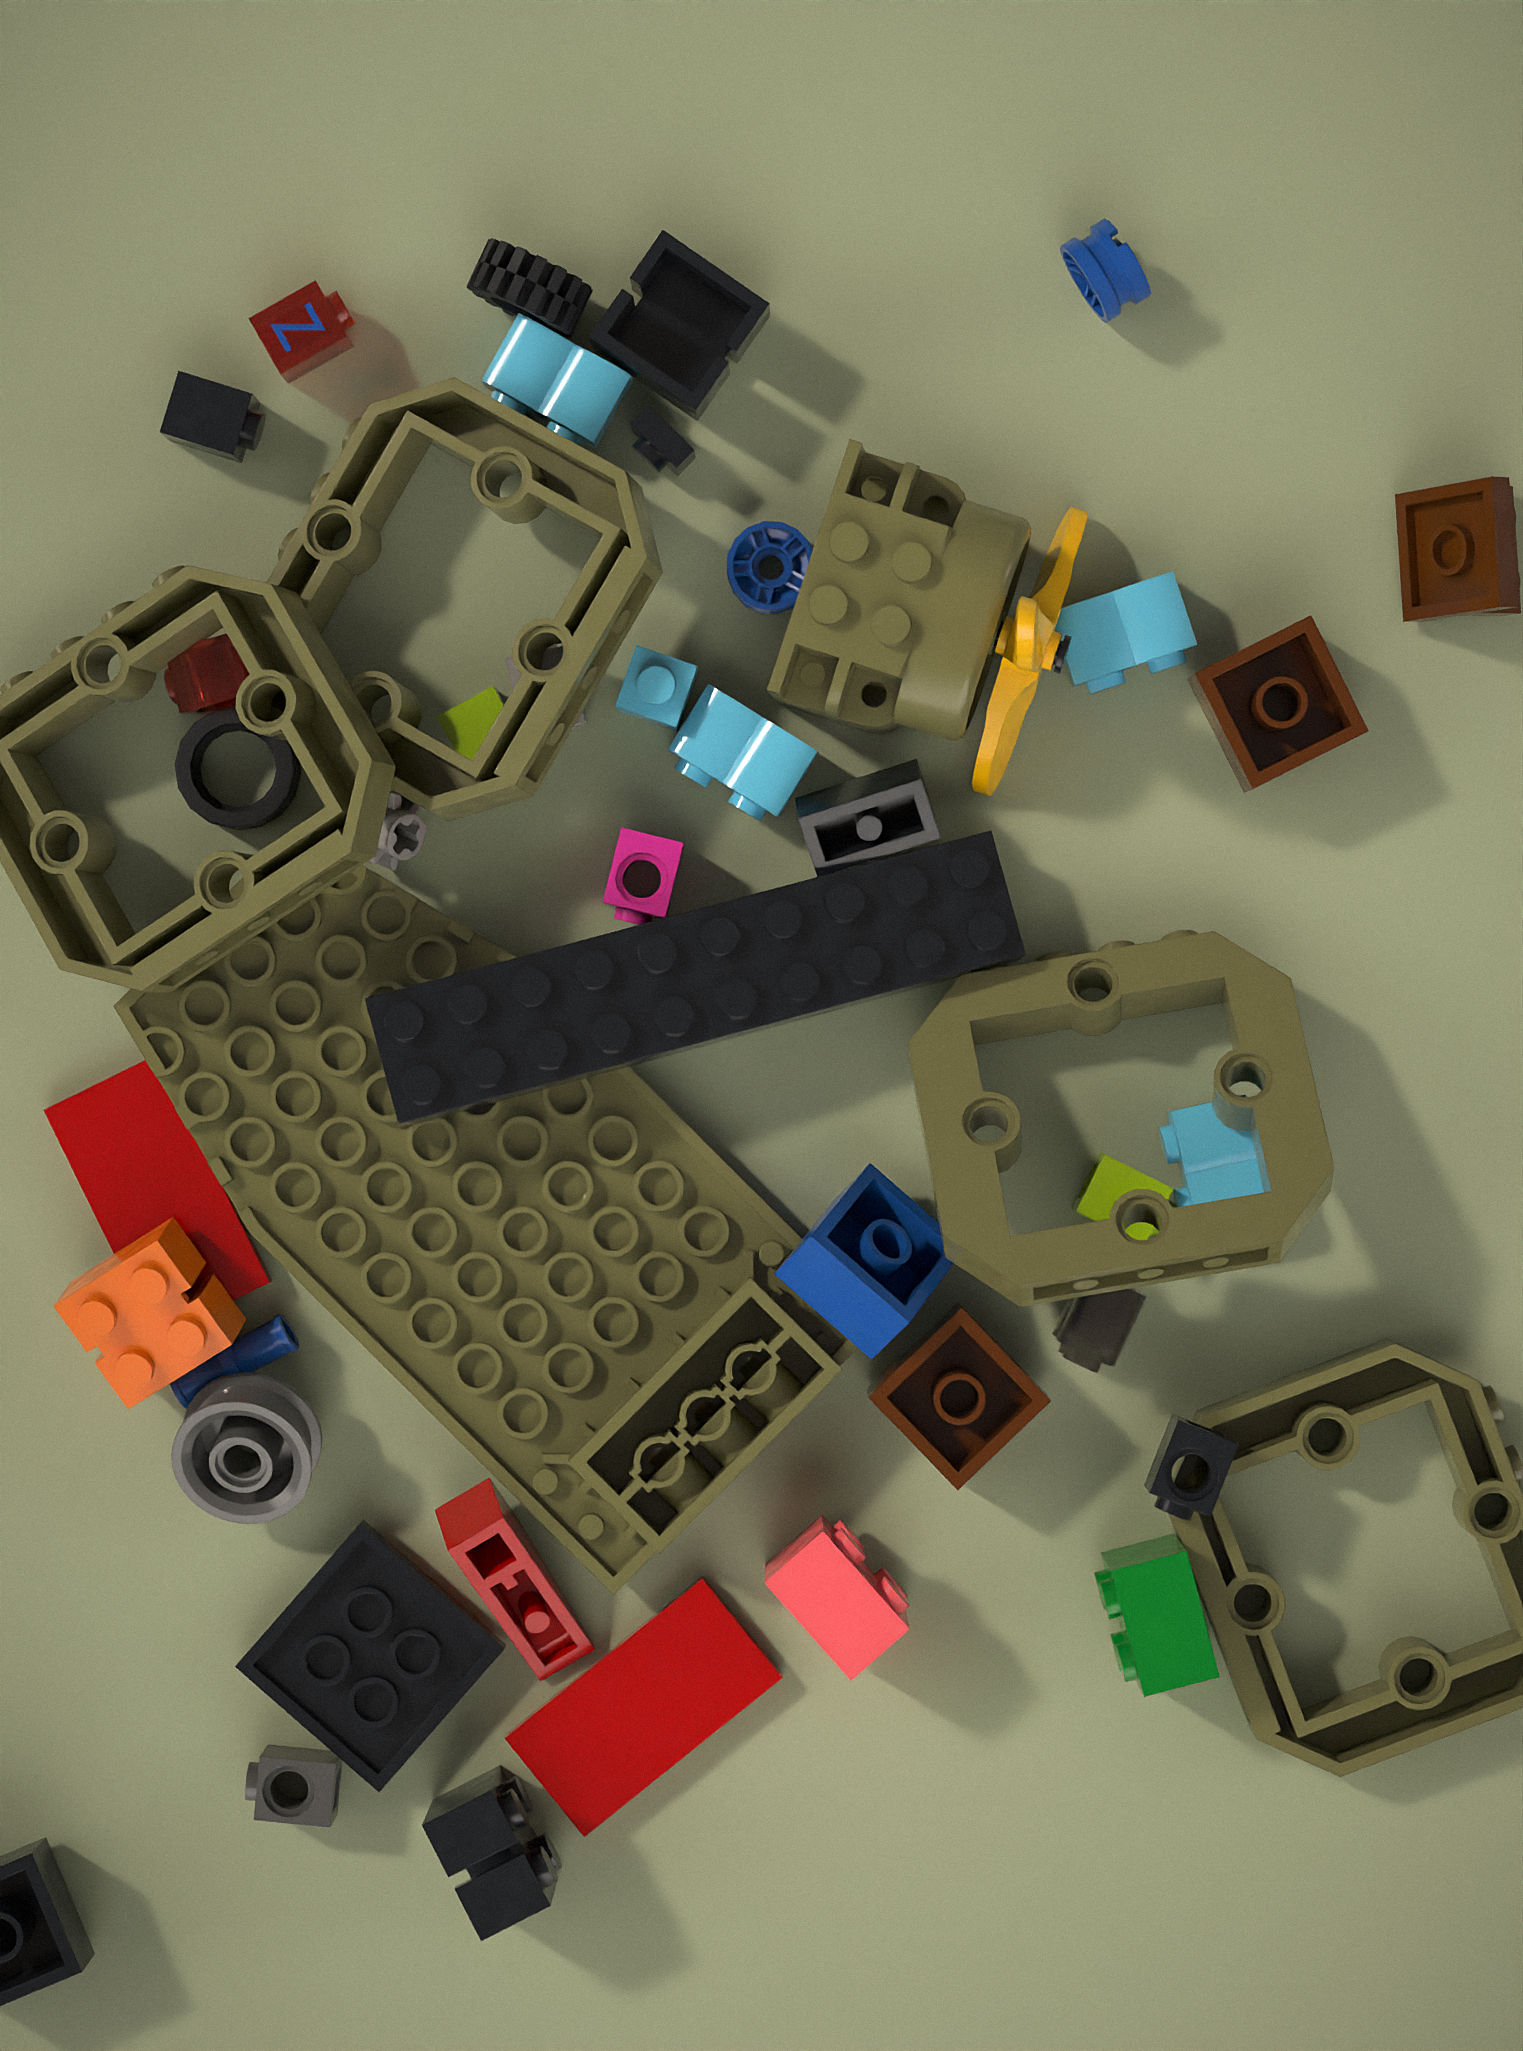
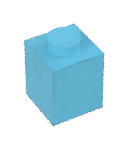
M636 645L615 705L617 710L678 732L699 673L698 666Z

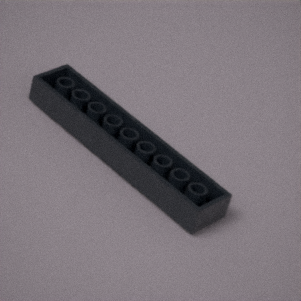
M990 830L365 998L397 1121L399 1126L404 1128L959 977L960 974L972 973L1003 963H1013L1025 956L1026 953L993 834Z

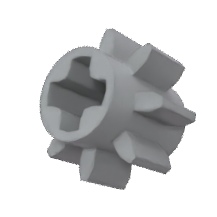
M390 790L376 855L367 861L368 863L373 865L376 863L393 871L397 868L398 860L416 857L424 843L425 830L427 829V824L423 823L422 819L415 815L420 807L419 805Z

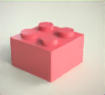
M821 1515L765 1564L764 1583L850 1680H853L910 1629L906 1609L910 1605L905 1599L908 1595L885 1568L882 1567L874 1574L863 1561L867 1558L863 1552L865 1546L854 1532L841 1519L832 1526Z

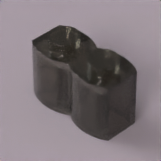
M1130 1288L1067 1299L1052 1332V1335L1057 1337L1056 1340L1061 1343L1058 1351L1063 1354L1062 1357L1098 1373L1102 1363L1115 1367L1147 1295L1138 1288Z

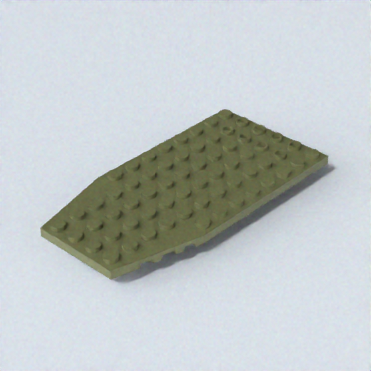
M363 865L172 992H147L131 988L113 1007L155 1077L158 1078L171 1099L176 1112L187 1130L192 1134L220 1185L223 1186L239 1212L238 1215L249 1233L613 1595L656 1552L661 1554L832 1381L842 1370L840 1366L858 1349L856 1345L774 1274L802 1238L630 1067L401 1128L397 1121L365 998L517 957ZM243 877L229 890L234 900L241 895L244 889Z

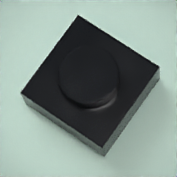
M649 405L630 423L632 432L639 438L632 447L658 473L667 465L679 476L696 458L695 450Z

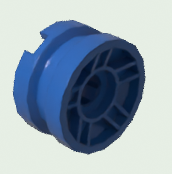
M1104 218L1091 226L1089 236L1081 241L1075 237L1060 246V252L1067 270L1086 302L1103 322L1108 323L1121 314V306L1129 301L1134 304L1140 303L1151 295V290L1144 271L1127 242L1122 244L1117 238L1112 239L1113 236L1118 234V230L1109 220Z
M763 521L747 527L735 538L727 555V578L733 594L746 608L760 614L778 615L793 609L813 551L810 542L798 529L783 522ZM770 555L779 557V562L784 568L782 575L774 580L763 578L759 572V563L761 564L764 560L769 559Z

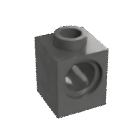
M267 1745L259 1756V1762H249L247 1770L245 1800L255 1801L254 1820L331 1827L338 1813L342 1760L331 1750ZM285 1771L299 1773L308 1784V1795L300 1799H291L284 1796L278 1789L277 1775Z

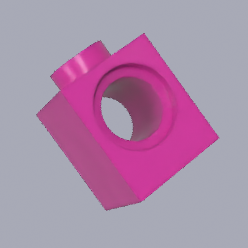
M621 827L603 898V903L616 906L614 919L640 925L651 922L653 916L661 918L668 916L685 848L683 842ZM640 861L654 864L661 874V883L658 890L647 898L632 896L627 891L624 881L629 867Z

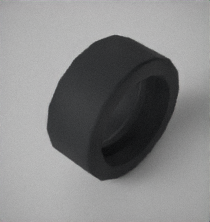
M236 707L214 710L194 722L180 741L174 764L178 789L189 808L209 823L235 830L262 827L281 816L295 798L301 777L300 761L288 740L257 734L247 729L240 721ZM243 731L255 734L267 743L274 755L276 773L273 785L263 798L251 805L234 807L222 804L210 795L202 781L201 763L204 752L213 740L225 733Z

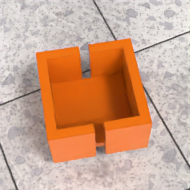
M174 1217L72 1280L54 1304V1308L86 1352L98 1346L102 1353L95 1364L127 1409L135 1406L231 1346L247 1320L214 1273L202 1281L191 1300L187 1296L185 1291L192 1287L204 1268L206 1261Z

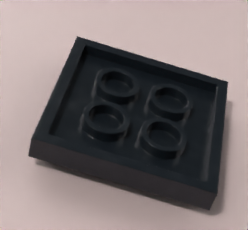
M362 1520L235 1667L375 1790L380 1792L503 1652L506 1644L365 1520Z

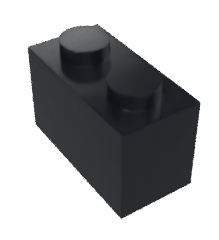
M917 759L795 798L797 818L817 877L941 838L936 816Z

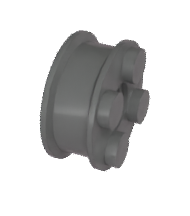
M258 1373L228 1374L206 1384L195 1394L189 1403L183 1423L178 1429L172 1445L171 1460L173 1472L179 1486L187 1497L212 1516L239 1524H258L272 1521L290 1512L306 1494L311 1481L312 1471L318 1462L322 1449L321 1425L306 1397L285 1382ZM238 1445L248 1446L257 1453L245 1452Z

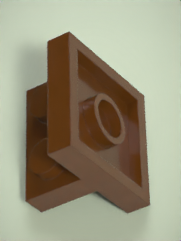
M1491 476L1395 494L1403 622H1423L1456 616H1507L1521 614L1520 574L1518 571L1515 525L1516 511L1514 508L1513 486H1510L1509 477Z

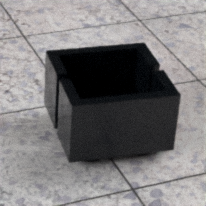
M662 230L630 276L632 291L642 297L635 306L633 295L621 289L589 338L595 351L698 421L730 375L729 362L725 358L729 357L734 362H739L770 317V303Z
M501 1765L433 1799L422 1823V1827L448 1878L464 1869L469 1873L471 1879L455 1886L454 1890L481 1941L550 1907L558 1882L556 1870L562 1868L558 1853L549 1836L543 1833L537 1837L534 1829L529 1826L527 1814L533 1811V1807L524 1786L517 1776L508 1780Z

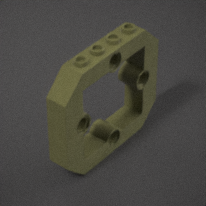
M455 377L371 403L363 416L355 419L350 424L343 437V451L330 473L324 474L315 484L310 496L311 506L299 527L291 530L282 541L278 551L279 561L266 582L296 592L321 635L354 576L366 572L378 560L382 549L380 531L431 444L473 467L471 471V488L476 498L503 521L512 524L528 523L537 518L545 508H548L600 537L598 544L554 620L549 618L535 619L524 625L517 633L512 645V660L522 675L473 760L468 759L418 730L422 718L420 702L416 694L399 681L379 671L363 672L350 680L349 685L396 765L391 790L447 822L531 798L535 795L663 574L643 489L625 470ZM514 473H521L522 481L517 491L508 497L500 498L502 482ZM345 526H351V536L346 545L338 550H332V540L337 531ZM562 643L564 654L559 664L550 670L542 671L541 658L548 647ZM283 690L274 696L271 703V714L274 720L278 719L286 708V696ZM390 695L391 708L384 719L373 722L371 719L373 705L381 697Z
M190 565L176 566L163 572L153 581L152 586L154 589L135 602L127 601L111 608L102 616L101 621L103 624L85 637L77 636L62 642L52 650L50 654L52 659L34 672L26 671L10 678L0 688L2 693L0 695V863L59 970L140 991L158 993L172 992L375 857L396 765L296 592L271 583ZM224 628L250 673L241 683L236 694V711L240 721L247 729L257 734L288 740L324 803L325 808L255 855L234 851H217L208 855L199 864L194 875L195 895L135 934L103 876V873L111 865L116 854V839L113 830L104 820L96 816L67 811L37 755L115 701L133 702L143 698L152 689L156 674L160 670ZM118 653L121 660L118 675L110 681L108 665L111 658ZM283 690L286 696V708L283 714L274 720L271 714V703L274 696ZM76 830L79 836V848L76 855L71 859L67 851V842L70 835ZM240 870L244 878V889L241 895L234 900L231 897L229 885L232 876Z
M1178 930L1165 935L1158 941L1134 944L1131 941L1125 940L1105 944L1098 951L1072 955L1069 952L1057 951L1044 954L1037 958L1035 962L1013 966L1003 963L972 973L960 974L908 1043L910 1069L945 1258L1020 1307L1280 1263L1331 1192L1334 1165L1291 978L1215 931L1198 934L1194 930ZM1087 988H1099L1104 990L1108 996L1097 1002H1089L1082 999L1078 994ZM1223 1003L1233 1050L1227 1052L1218 1061L1214 1070L1212 1107L1217 1118L1225 1126L1237 1131H1251L1264 1193L1172 1208L1170 1202L1161 1194L1149 1189H1135L1124 1193L1115 1201L1110 1212V1219L1010 1236L999 1173L1009 1170L1017 1162L1022 1152L1021 1115L1016 1104L1008 1096L998 1092L982 1090L974 1046L1073 1029L1075 1032L1085 1036H1101L1111 1032L1120 1024L1121 1020ZM1238 1082H1250L1261 1089V1092L1252 1097H1241L1234 1094L1229 1088ZM986 1125H995L1005 1131V1134L1000 1139L992 1142L982 1141L973 1135L976 1130ZM1146 1222L1153 1225L1159 1233L1148 1240H1137L1130 1237L1125 1230L1134 1223Z
M1387 1338L1198 1409L1192 1421L1231 1436L1239 1443L1227 1476L1296 1451L1305 1461L1316 1468L1332 1470L1341 1468L1349 1463L1358 1452L1361 1439L1359 1426L1424 1402L1457 1487L1452 1500L1454 1517L1463 1529L1476 1538L1511 1630L1445 1655H1441L1424 1639L1413 1636L1398 1638L1388 1644L1381 1654L1378 1665L1379 1680L1300 1709L1271 1630L1276 1628L1284 1615L1286 1607L1284 1592L1268 1571L1259 1565L1244 1562L1220 1496L1217 1499L1211 1517L1194 1511L1189 1521L1168 1513L1177 1538L1187 1550L1197 1591L1248 1725L1258 1741L1339 1777L1523 1708V1495L1518 1485L1523 1482L1522 1461L1513 1445L1504 1448L1496 1424L1504 1421V1415L1498 1398L1490 1385L1482 1388L1477 1379ZM1330 1418L1336 1420L1340 1433L1335 1445L1328 1450L1319 1451L1312 1449L1308 1436L1313 1424L1320 1419ZM1194 1454L1182 1456L1175 1462L1172 1468V1480L1181 1487L1196 1485L1205 1474L1204 1459ZM1488 1493L1500 1494L1504 1506L1499 1518L1488 1524L1478 1523L1474 1513L1478 1500ZM1249 1584H1257L1264 1587L1266 1599L1260 1610L1251 1614H1243L1235 1610L1234 1599L1240 1588ZM1417 1658L1428 1660L1430 1671L1424 1683L1412 1688L1401 1685L1400 1673L1405 1663Z

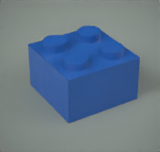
M869 1163L833 1200L774 1274L872 1359L910 1323L954 1263L945 1258L939 1223L874 1165Z

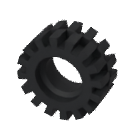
M494 238L488 239L467 284L468 290L473 291L472 293L477 297L485 299V302L503 309V312L511 316L517 317L518 313L567 338H571L593 292L589 284L582 282V279L578 276L567 273V270L561 266L553 265L539 255L530 254L524 248L514 247L508 242L498 241Z

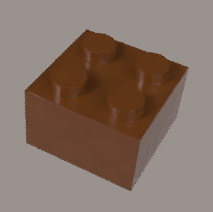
M1311 615L1194 673L1187 679L1244 793L1369 731Z
M959 1302L867 1389L868 1398L957 1490L970 1480L1051 1402L1043 1389Z

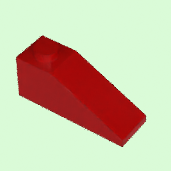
M490 1478L435 1509L448 1552L540 1682L595 1650L591 1639L521 1522Z

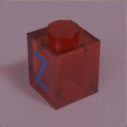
M316 280L248 318L280 375L288 384L354 347L345 331L356 324L337 290L325 296Z

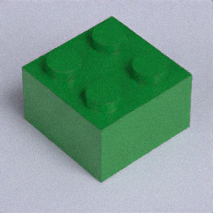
M1170 1534L1101 1552L1105 1570L1094 1572L1103 1609H1106L1109 1620L1114 1618L1119 1620L1121 1631L1110 1634L1117 1664L1119 1670L1123 1673L1125 1682L1136 1680L1143 1696L1146 1697L1219 1678L1220 1675L1188 1553L1177 1536Z

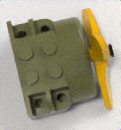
M849 439L767 691L781 705L867 733L885 734L903 725L949 741H957L966 734L995 653L1003 655L987 707L985 728L972 778V790L990 797L1005 773L1026 712L1035 696L1042 669L1051 671L1052 666L1055 665L1054 672L1060 674L1072 637L1065 635L1064 640H1061L1063 634L1056 632L1055 628L1070 584L1073 563L1088 517L1087 511L1075 507L1069 508L1055 533L1032 591L1028 597L1021 596L1015 616L1012 618L1008 616L1029 547L1031 538L1029 522L1022 517L966 500L964 492L957 483L948 478L921 470L919 465L910 462L902 464L867 453L861 442Z

